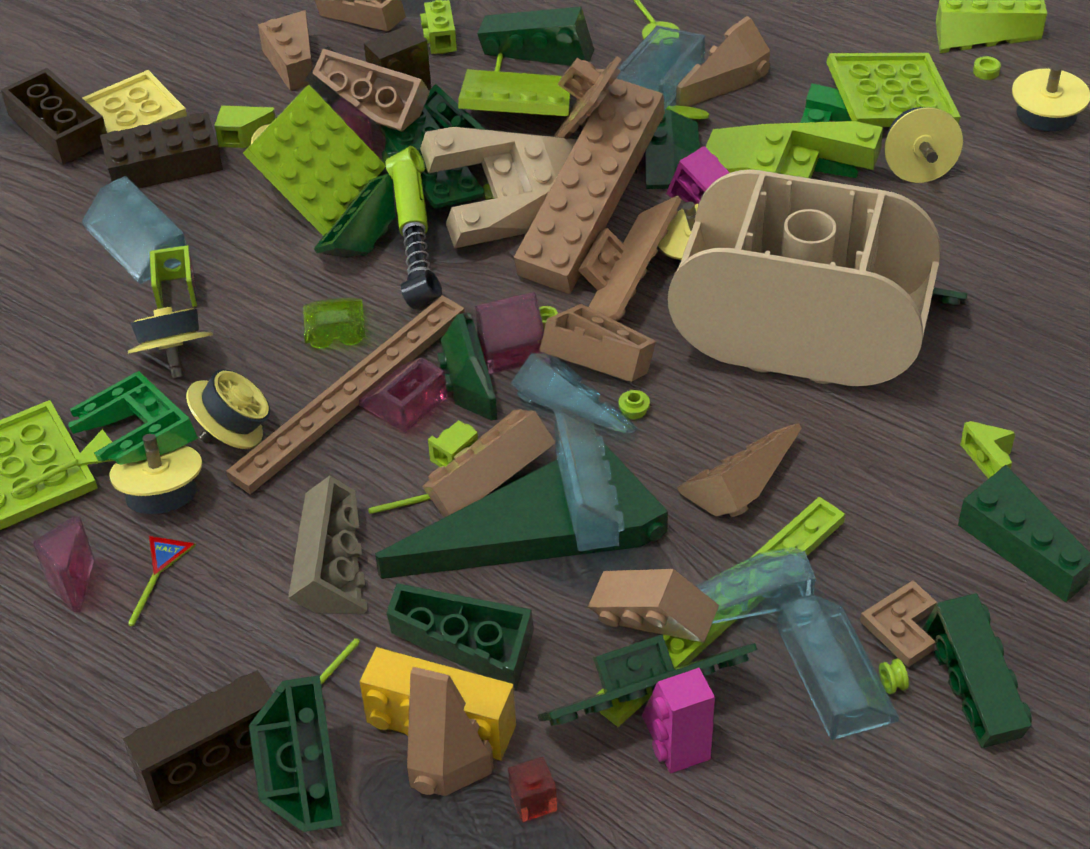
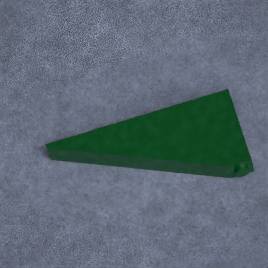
M598 438L375 553L378 575L381 579L638 548L651 541L660 539L667 533L668 511L608 446Z

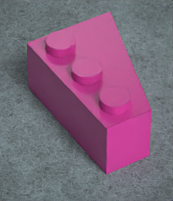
M703 146L679 161L666 194L671 198L678 195L685 202H693L694 205L699 204L707 188L717 179L730 172L719 162L714 154Z
M700 668L658 681L642 714V718L653 738L652 746L655 756L659 762H665L670 774L711 760L715 696Z

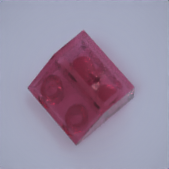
M535 292L475 306L478 339L489 374L547 360V354L539 352L544 334V326Z
M422 357L398 367L359 400V405L406 433L447 398L445 371Z

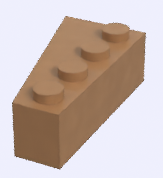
M513 410L470 447L456 454L454 460L446 467L442 466L433 471L428 476L429 481L422 487L445 518L488 495L556 442L536 411Z

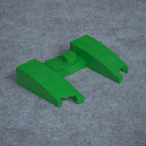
M811 83L800 123L852 121L839 90ZM824 158L818 159L814 169L817 172L852 178L858 177V171L855 169L856 166Z
M140 371L135 372L70 409L73 417H79L78 420L68 423L73 434L109 425L134 414L145 423L94 452L96 459L102 462L113 460L117 461L119 465L146 460L143 436L147 434L156 435L160 455L174 451L198 439L190 418Z

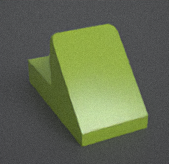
M972 421L964 424L960 445L988 479L1005 465L1010 469L1012 467L1009 454L1012 451L1015 438L1013 431Z

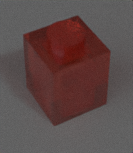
M544 757L508 768L510 794L522 822L557 811L556 785Z

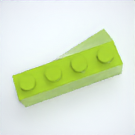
M939 0L936 17L940 53H948L949 49L953 47H960L961 51L969 50L972 48V45L985 43L986 47L996 46L999 41L1003 40L1010 44L1040 40L1043 36L1047 17L1045 1Z

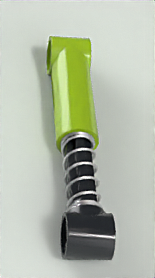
M409 146L387 158L386 169L393 179L399 231L405 238L404 246L406 247L405 255L407 256L408 277L407 281L401 284V292L406 303L411 308L417 309L441 297L442 287L436 275L428 269L430 263L426 261L429 254L425 251L427 244L424 240L426 238L425 234L428 231L421 180V173L425 170V164L419 151L415 147Z

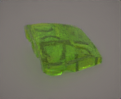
M346 297L318 300L303 305L305 344L310 343L314 348H325L333 342V339H339L345 345H354L359 343L363 337H366L362 299Z

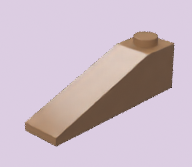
M746 16L730 27L724 34L726 39L719 47L714 45L709 50L707 60L702 65L696 64L677 85L676 106L689 107L748 86L769 72L770 49L750 17Z
M322 49L313 71L314 76L374 122L398 131L405 130L420 117L430 93L422 79L326 49Z
M797 423L777 429L746 446L747 450L721 460V465L710 471L709 469L701 471L677 487L679 493L715 517L728 513L730 517H735L746 512L749 509L747 504L759 497L802 429L800 424Z
M413 667L410 673L407 757L410 788H414L426 795L434 793L447 796L492 774L494 769L492 747L488 740H481L477 732L480 726L477 721L469 719L465 713L464 707L466 702L450 675Z

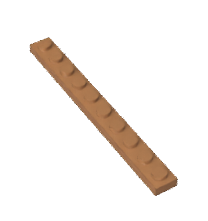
M442 295L226 470L228 480L251 495L443 336L456 315L465 313V308Z

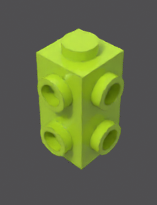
M435 0L424 3L425 13L420 14L423 36L427 39V43L430 44L431 54H446L457 51L450 1Z

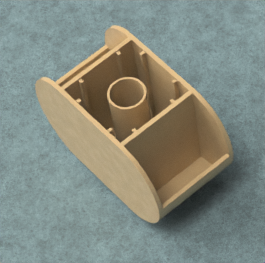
M760 170L735 171L713 182L701 197L696 211L695 223L683 257L669 287V312L672 321L681 335L699 351L718 361L748 367L753 371L761 373L771 371L809 378L820 384L836 383L847 386H868L882 383L895 378L907 370L915 361L920 351L940 261L941 245L939 235L933 221L919 205L894 192Z

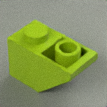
M221 105L214 125L218 146L229 148H246L250 146L255 131L261 126L271 124L276 119L274 107Z

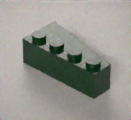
M582 7L485 15L477 32L484 55L498 57V54L502 53L505 58L571 66L577 58L590 62L594 52Z
M1007 465L963 499L958 526L1064 602L1069 601L1087 585L1090 576V552Z
M975 593L936 603L923 630L936 642L937 650H934V656L939 666L947 665L949 669L948 684L953 694L957 696L962 695L964 699L962 711L980 747L985 748L1022 738L1032 726V716L1028 705L1025 702L1022 703L1017 691L1018 682L1013 670L1008 669L1004 660L1003 644L1000 638L995 636L992 631L989 610L985 604H981L978 594Z

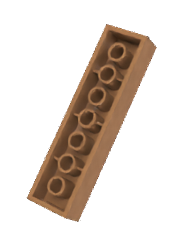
M617 78L612 85H609L605 91L606 96L591 113L514 256L518 276L571 294L581 275L578 270L599 232L605 229L665 114L663 93Z

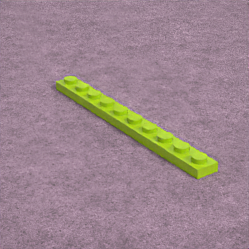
M819 496L707 595L719 604L705 642L663 635L673 667L677 668L689 664L839 528L845 521V513ZM651 686L646 688L648 695L628 702L619 703L618 698L612 699L613 707L599 712L619 727L650 699L653 692ZM601 689L597 694L603 693L604 690Z

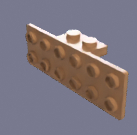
M616 56L602 73L596 71L595 67L588 61L577 58L557 85L579 100L572 106L569 115L565 117L553 137L569 138L579 125L583 124L587 116L591 115L595 107L597 108L606 96V89L609 85H612L621 71L617 68L622 60L620 57Z
M678 195L640 213L623 244L608 228L599 232L578 270L597 290L589 308L615 321L620 320L626 312L625 307L628 301L635 295L639 280L647 273L646 267L649 261L656 255L659 242L666 236L669 223L678 213L677 208L682 201Z

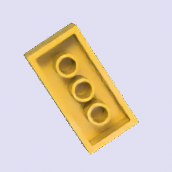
M376 647L359 681L367 723L381 730L391 729L408 736L410 673L412 668L416 667L450 675L466 702L464 707L465 713L469 719H475L480 726L477 733L481 740H488L492 747L493 758L502 761L516 727L513 684Z

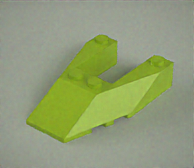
M857 121L759 124L713 129L706 148L718 158L719 162L730 173L740 170H760L811 179L819 158L874 170L882 149L883 127Z

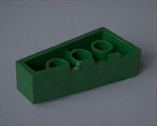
M396 583L386 612L392 634L480 675L511 683L514 690L517 691L534 632L532 609Z

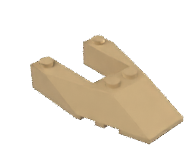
M449 127L425 132L420 150L428 173L482 163L494 199L451 208L446 226L454 249L526 234L577 139L461 127Z

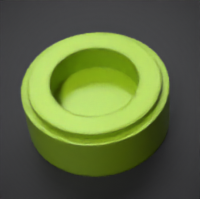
M980 57L974 62L973 74L983 80H993L999 76L1001 64L993 57Z

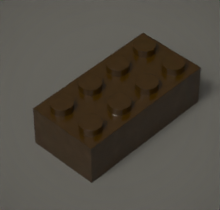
M48 68L1 89L8 116L62 165L72 162L76 158L102 146L100 135L107 133L103 116Z
M208 112L195 113L186 117L167 119L158 123L139 125L134 128L111 131L100 135L115 194L223 170L217 139Z
M258 670L238 677L232 683L219 690L207 693L199 700L181 709L174 710L166 717L146 727L138 728L131 735L123 738L136 778L155 811L253 760L249 725L273 694Z

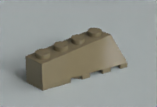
M330 475L305 493L288 598L314 613L364 614L368 609L367 600L362 599L361 588L365 586L364 573L359 572L358 557L362 555L361 543H358L355 535V530L359 528L356 491Z

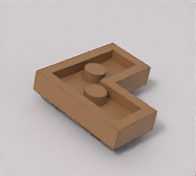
M912 580L862 612L860 622L907 667H910L934 651L936 642L916 623L931 614L937 602Z

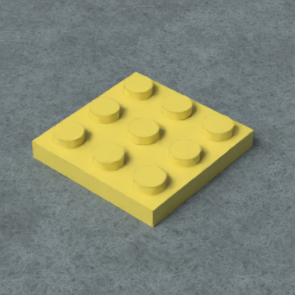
M149 70L82 97L103 116L107 133L187 116L186 108Z

